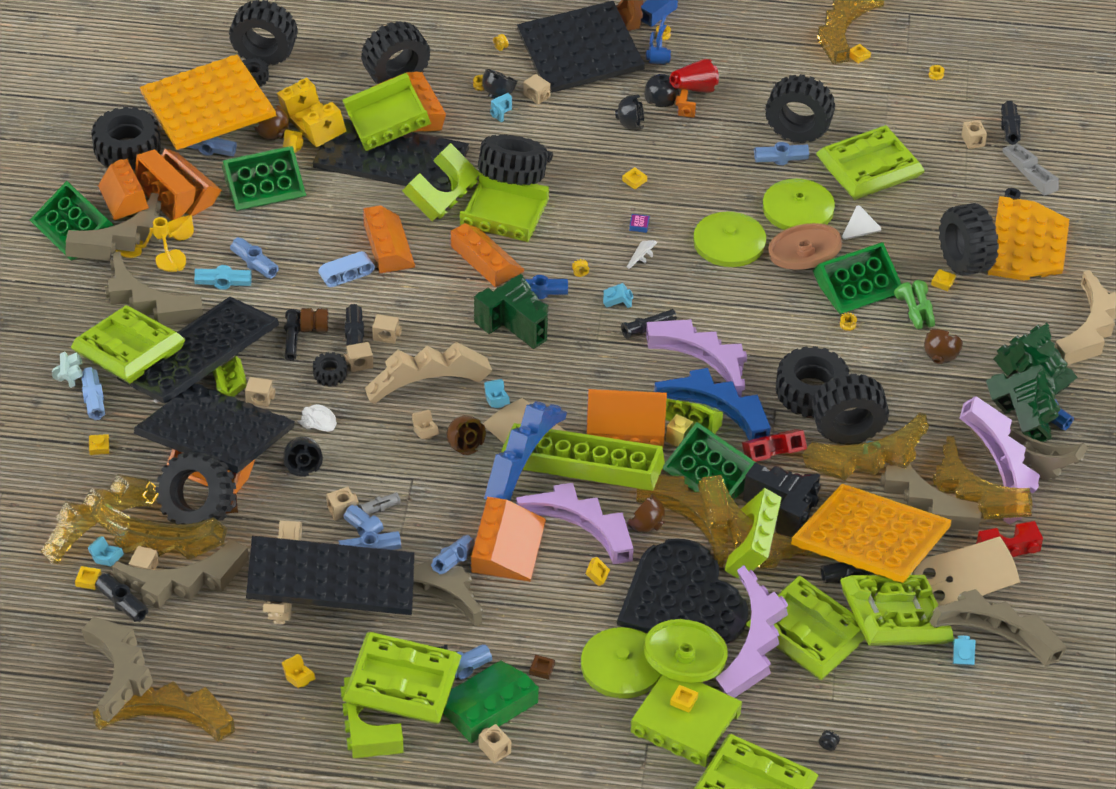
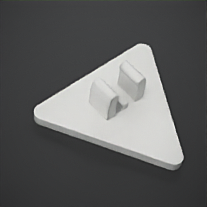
M856 206L842 238L844 240L877 233L882 229L861 206Z
M655 240L642 241L628 263L627 268L630 269L639 260L646 263V258L643 257L646 253L653 257V252L650 249L657 242Z

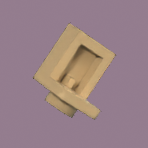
M429 409L412 414L414 432L420 439L427 440L435 435H439L438 427L433 422Z

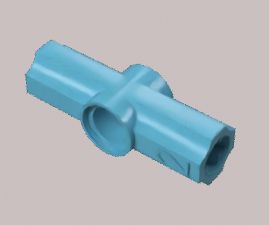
M220 265L216 269H195L194 273L195 284L215 285L216 288L221 290L228 289L230 285L251 286L252 282L251 270H232L227 265Z

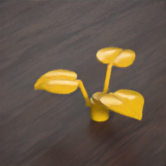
M192 215L183 216L169 222L163 217L155 218L153 220V228H150L145 242L140 240V243L135 246V252L115 251H120L121 256L126 258L138 257L142 254L141 248H146L153 234L157 239H163L165 253L158 254L155 259L157 267L168 272L181 271L186 266V257L178 249L168 251L166 236L168 235L169 238L173 236L176 240L190 238L194 233Z

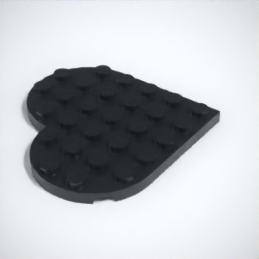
M667 539L665 543L650 546L643 553L618 616L617 626L648 633L654 626L664 621L675 619L691 620L712 628L728 644L738 638L744 631L748 620V606L746 600H743L739 591L734 586L719 580V565L717 560L710 554L711 551L700 543L688 539Z

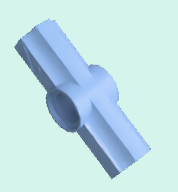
M88 367L82 371L81 377L84 403L87 405L89 418L100 420L105 416L102 386L99 384L97 370Z

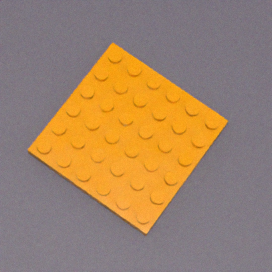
M238 54L140 87L141 94L176 150L276 116L275 109Z
M841 484L792 537L791 544L801 549L815 552L820 556H826L838 562L847 563L858 569L873 572L875 575H881L893 581L904 583L950 528L951 520Z

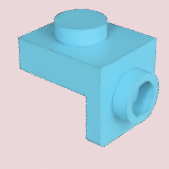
M509 93L491 100L490 113L493 118H496L501 123L504 121V113L512 110V96Z
M624 283L604 290L603 304L608 308L624 302L627 308L632 307L633 293L630 289H627Z
M502 379L484 383L486 400L491 408H502L510 404Z
M103 536L98 537L88 546V550L97 564L111 567L124 555L122 548L108 545Z
M958 636V639L952 641V645H954L953 664L974 666L975 640H970V636Z

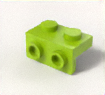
M237 356L213 371L217 384L216 389L224 395L234 397L247 386L242 362Z

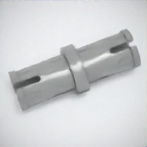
M395 492L384 497H375L373 501L360 504L359 508L365 513L371 514L377 511L383 512L386 508L401 504L398 493Z

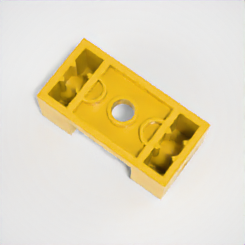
M307 77L277 92L280 106L288 114L289 121L315 147L346 132L341 110L333 102L325 105L320 103L316 87Z

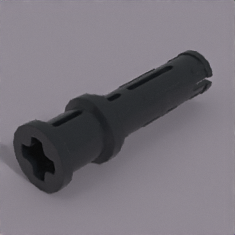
M289 309L285 313L287 322L284 325L286 331L284 357L288 361H293L297 357L298 333L301 331V312L297 309Z
M670 309L645 319L636 318L633 322H624L621 324L622 334L626 339L638 333L644 334L647 322L674 321L677 319V316L673 317V315H676L674 309Z

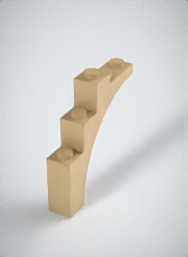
M1090 270L1083 272L1081 286L1090 304V315L1078 330L1065 338L1057 340L1055 343V348L1059 350L1061 357L1068 365L1101 355L1105 345L1104 338L1112 336L1115 326L1116 293L1108 294L1107 290L1103 288L1098 278Z
M455 342L444 353L426 346L415 357L397 350L385 361L387 368L369 383L365 390L369 402L376 404L394 390L426 378L456 376L480 383L492 372V368L487 357L458 342Z
M280 520L278 538L301 541L302 522ZM273 601L263 603V612H268V619H272L274 624H285V620H291L292 603Z

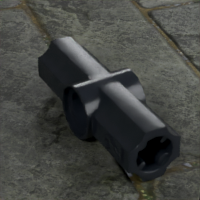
M1006 101L1001 106V129L1004 130L1005 141L1014 145L1021 139V118L1017 112V105L1013 101Z
M350 304L346 308V346L363 343L364 321H362V307H359L357 304Z
M844 562L824 565L820 568L821 578L825 584L840 581L842 578L851 575L874 574Z
M104 573L99 576L95 586L113 602L116 610L123 611L134 622H141L145 619V616L148 614V608L130 593V588L127 585L120 584L110 574Z

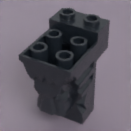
M754 463L745 475L743 501L748 503L764 488L780 496L781 502L777 516L776 533L792 540V537L808 521L812 507L815 508L819 502L820 474H804L802 476L798 473L792 474L791 471L787 472L778 466H774L769 471L764 465Z

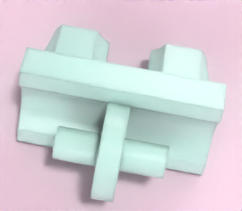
M66 352L60 353V365L53 368L52 377L60 382L66 379L70 388L76 386L75 380L82 377V370L79 367L82 364V358L77 352L69 356Z

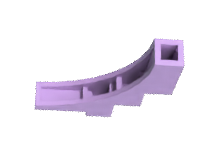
M691 319L647 322L646 339L648 349H667L692 355L713 367L726 382L733 381L738 396H742V391L745 390V380L741 379L744 362H747V353L743 351L742 344L722 345L716 331L697 333Z
M975 396L963 404L959 419L971 427L983 440L998 465L1005 491V514L1003 521L1010 525L1024 516L1025 504L1029 494L1034 493L1038 489L1040 475L1023 464L1026 447L1008 436L1011 431L1012 420Z
M573 483L554 485L553 492L516 497L517 505L539 516L563 519L591 533L606 549L613 564L633 561V545L623 513L603 515L598 497L578 500Z
M742 566L737 571L751 601L750 630L739 655L726 670L716 677L717 685L721 691L734 698L771 674L769 669L771 663L764 654L779 645V632L774 627V624L788 615L786 600L782 596L778 597L775 592L769 595L764 585L759 586L756 582L758 579L752 570L748 571L745 566Z

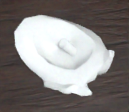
M319 404L305 407L301 411L303 415L301 417L302 420H297L298 424L302 425L303 428H315L327 432L334 430L337 424L336 417L332 411Z

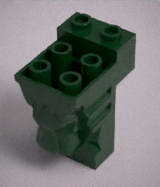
M522 274L511 278L504 285L497 287L494 291L486 288L474 296V323L488 334L504 326L532 349H535L547 341L549 305L539 301L537 295L531 291L529 283Z
M1048 323L1041 327L1038 324L1028 335L1025 333L1021 337L1015 336L1009 341V346L1004 344L997 350L998 354L993 359L1007 377L1016 370L1022 373L1029 370L1032 366L1042 365L1054 379L1055 390L1053 392L1055 396L1078 378L1073 370L1067 367L1068 363L1061 357L1059 350L1055 348V343L1051 342L1052 338Z
M1042 365L1032 366L1029 370L1013 374L1010 378L1002 373L995 374L986 380L992 401L1004 413L1016 411L1021 431L1025 436L1040 442L1053 439L1048 423L1059 416L1060 407L1055 401L1056 396L1053 392L1055 390L1054 379Z

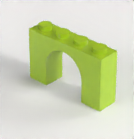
M451 143L433 160L449 177L451 192H442L435 189L420 173L402 190L432 222L437 217L441 219L447 213L445 209L447 207L451 209L458 202L456 198L459 197L461 199L468 192L466 188L469 187L471 189L478 182L476 178L480 174Z
M766 488L738 511L735 526L749 534L745 541L728 555L725 567L727 573L740 579L737 571L739 568L745 566L748 571H753L769 557L781 497Z
M350 677L344 678V686L340 687L341 699H343ZM379 691L380 694L386 695L385 691ZM347 702L342 703L343 716H348V720H344L345 733H350V737L346 738L347 750H352L353 759L404 753L401 723L380 726L369 725L358 717L365 707L352 705Z

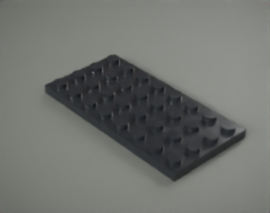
M343 119L346 132L320 146L313 161V168L407 186L420 173L435 189L442 192H451L449 177L433 160L450 143L466 157L469 143L410 132L366 151L351 120Z
M228 297L177 332L185 339L179 351L167 359L162 358L144 370L142 376L130 384L119 377L117 379L165 404L181 392L187 390L194 383L200 381L207 374L213 372L220 365L229 361L233 356L242 352L246 347L258 341L259 338L271 332L279 325L278 318L233 297Z
M252 536L246 599L412 615L415 552Z

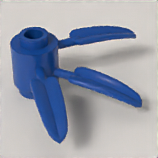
M667 14L661 20L656 47L653 46L655 32L652 31L650 35L649 50H646V60H649V64L665 65L670 63L671 50L662 47V34L667 26L664 25Z

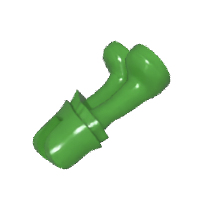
M921 280L914 281L912 287L910 282L903 283L894 291V295L898 300H906L909 308V318L917 330L923 329V321L926 322L929 328L935 326L933 306L931 301L926 298L928 285ZM914 296L918 298L919 305L916 304Z

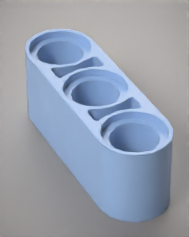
M361 251L325 263L319 268L318 272L328 287H334L371 274L375 266L367 253Z

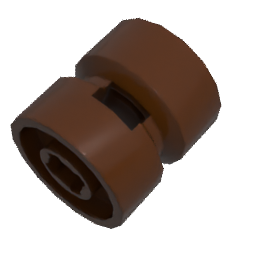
M301 308V332H312L314 329L317 332H328V308H317L316 311L312 308Z

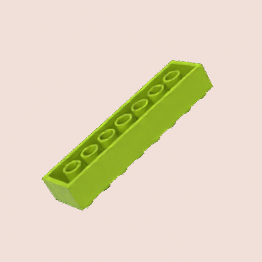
M514 423L511 430L519 428L521 424ZM550 429L532 451L523 470L653 491L665 461L663 446ZM510 433L502 447L501 453L506 451Z

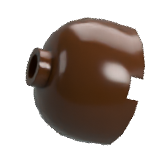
M276 105L275 117L258 122V128L254 127L255 131L264 139H282L285 130L289 127L288 114L279 105Z
M932 329L929 333L927 332L924 341L926 354L936 364L954 361L963 346V341L957 335L953 338L949 336L948 331Z
M463 415L457 417L448 426V443L451 448L462 455L474 454L478 451L475 449L479 445H483L485 441L486 428L479 419L473 416Z
M651 494L650 498L648 497L635 511V516L627 522L630 527L640 533H649L653 529L658 531L665 523L662 521L665 515V508L662 502Z

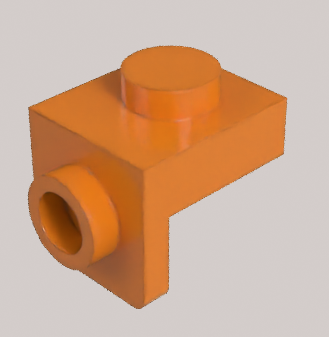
M681 89L680 96L676 97L678 116L694 118L696 103L688 102V90Z

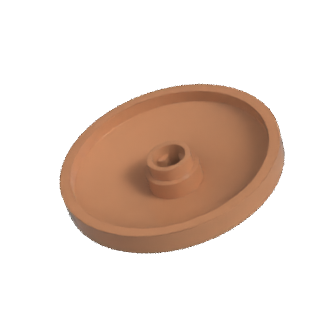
M810 223L797 225L780 232L771 240L768 250L771 261L779 267L793 270L809 269L833 259L840 252L842 241L840 233L835 228L825 224Z

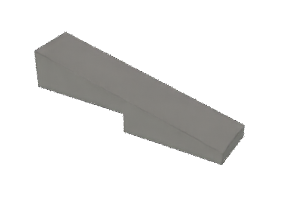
M1018 143L1003 148V153L1043 196L1059 191V178L1039 165L1038 157Z

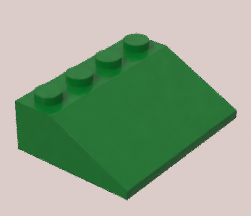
M293 146L223 160L222 170L236 211L306 197Z
M68 181L30 219L65 255L68 230L90 231L115 226ZM68 257V258H69L71 261H73L74 259H76V258H78V257Z
M883 242L822 262L813 270L820 289L840 315L895 296V289L902 284Z
M696 422L665 462L662 469L715 507L723 510L744 491L745 475L756 462Z
M500 660L451 689L443 714L472 744L479 739V734L484 729L490 728L495 724L499 727L537 704L539 700V687L527 674Z

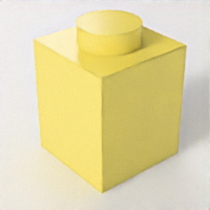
M676 414L667 425L666 442L678 447L692 429L693 421Z

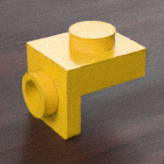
M285 130L283 147L293 146L294 152H298L303 146V133Z
M300 654L282 662L286 679L295 687L307 686L309 682L316 679L314 672L304 665Z

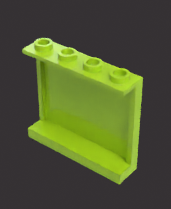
M407 73L342 100L366 151L431 124L428 113L424 110Z
M480 173L479 184L465 211H460V226L466 223L480 228L484 232L529 242L549 200V187L539 184L511 185L504 182L501 183L497 182V180H491Z
M662 675L631 719V733L652 742L658 747H663L675 755L682 756L694 764L706 767L708 756L733 718L737 720L740 716L742 701L701 682H681ZM679 685L699 692L698 699L689 713L670 705V700Z

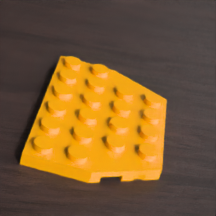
M999 196L995 230L996 234H998L997 242L999 244V249L997 250L998 257L995 259L996 262L993 267L988 270V275L1025 281L1030 280V277L1040 275L1042 278L1049 275L1062 274L1070 219L1035 201L1013 200L1010 197Z

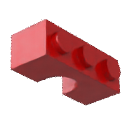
M799 429L742 442L744 455L755 462L769 459L773 455L790 454L807 449L804 431Z
M1035 521L1016 524L1014 538L1002 536L998 528L978 531L976 544L1000 536L1012 557L1034 554L1041 551L1043 537Z

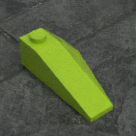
M668 398L666 400L665 420L669 422L678 414L693 421V426L698 422L714 434L722 426L723 412L705 404Z

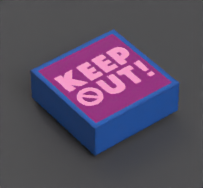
M632 214L629 231L647 233L650 216Z

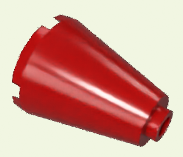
M702 59L673 71L670 76V83L674 88L711 93L715 91L714 87L719 83L718 68L711 63V59Z

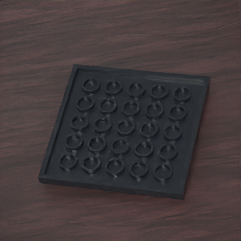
M613 0L517 24L519 35L538 76L550 83V93L645 69V64Z
M194 383L187 390L181 392L135 426L134 434L182 453L211 454V456L220 458V462L226 463L229 467L227 470L239 473L292 430L295 421L288 419L284 415L272 413L268 409L256 407L252 403L240 401L236 397L227 396L217 390H211L201 384Z

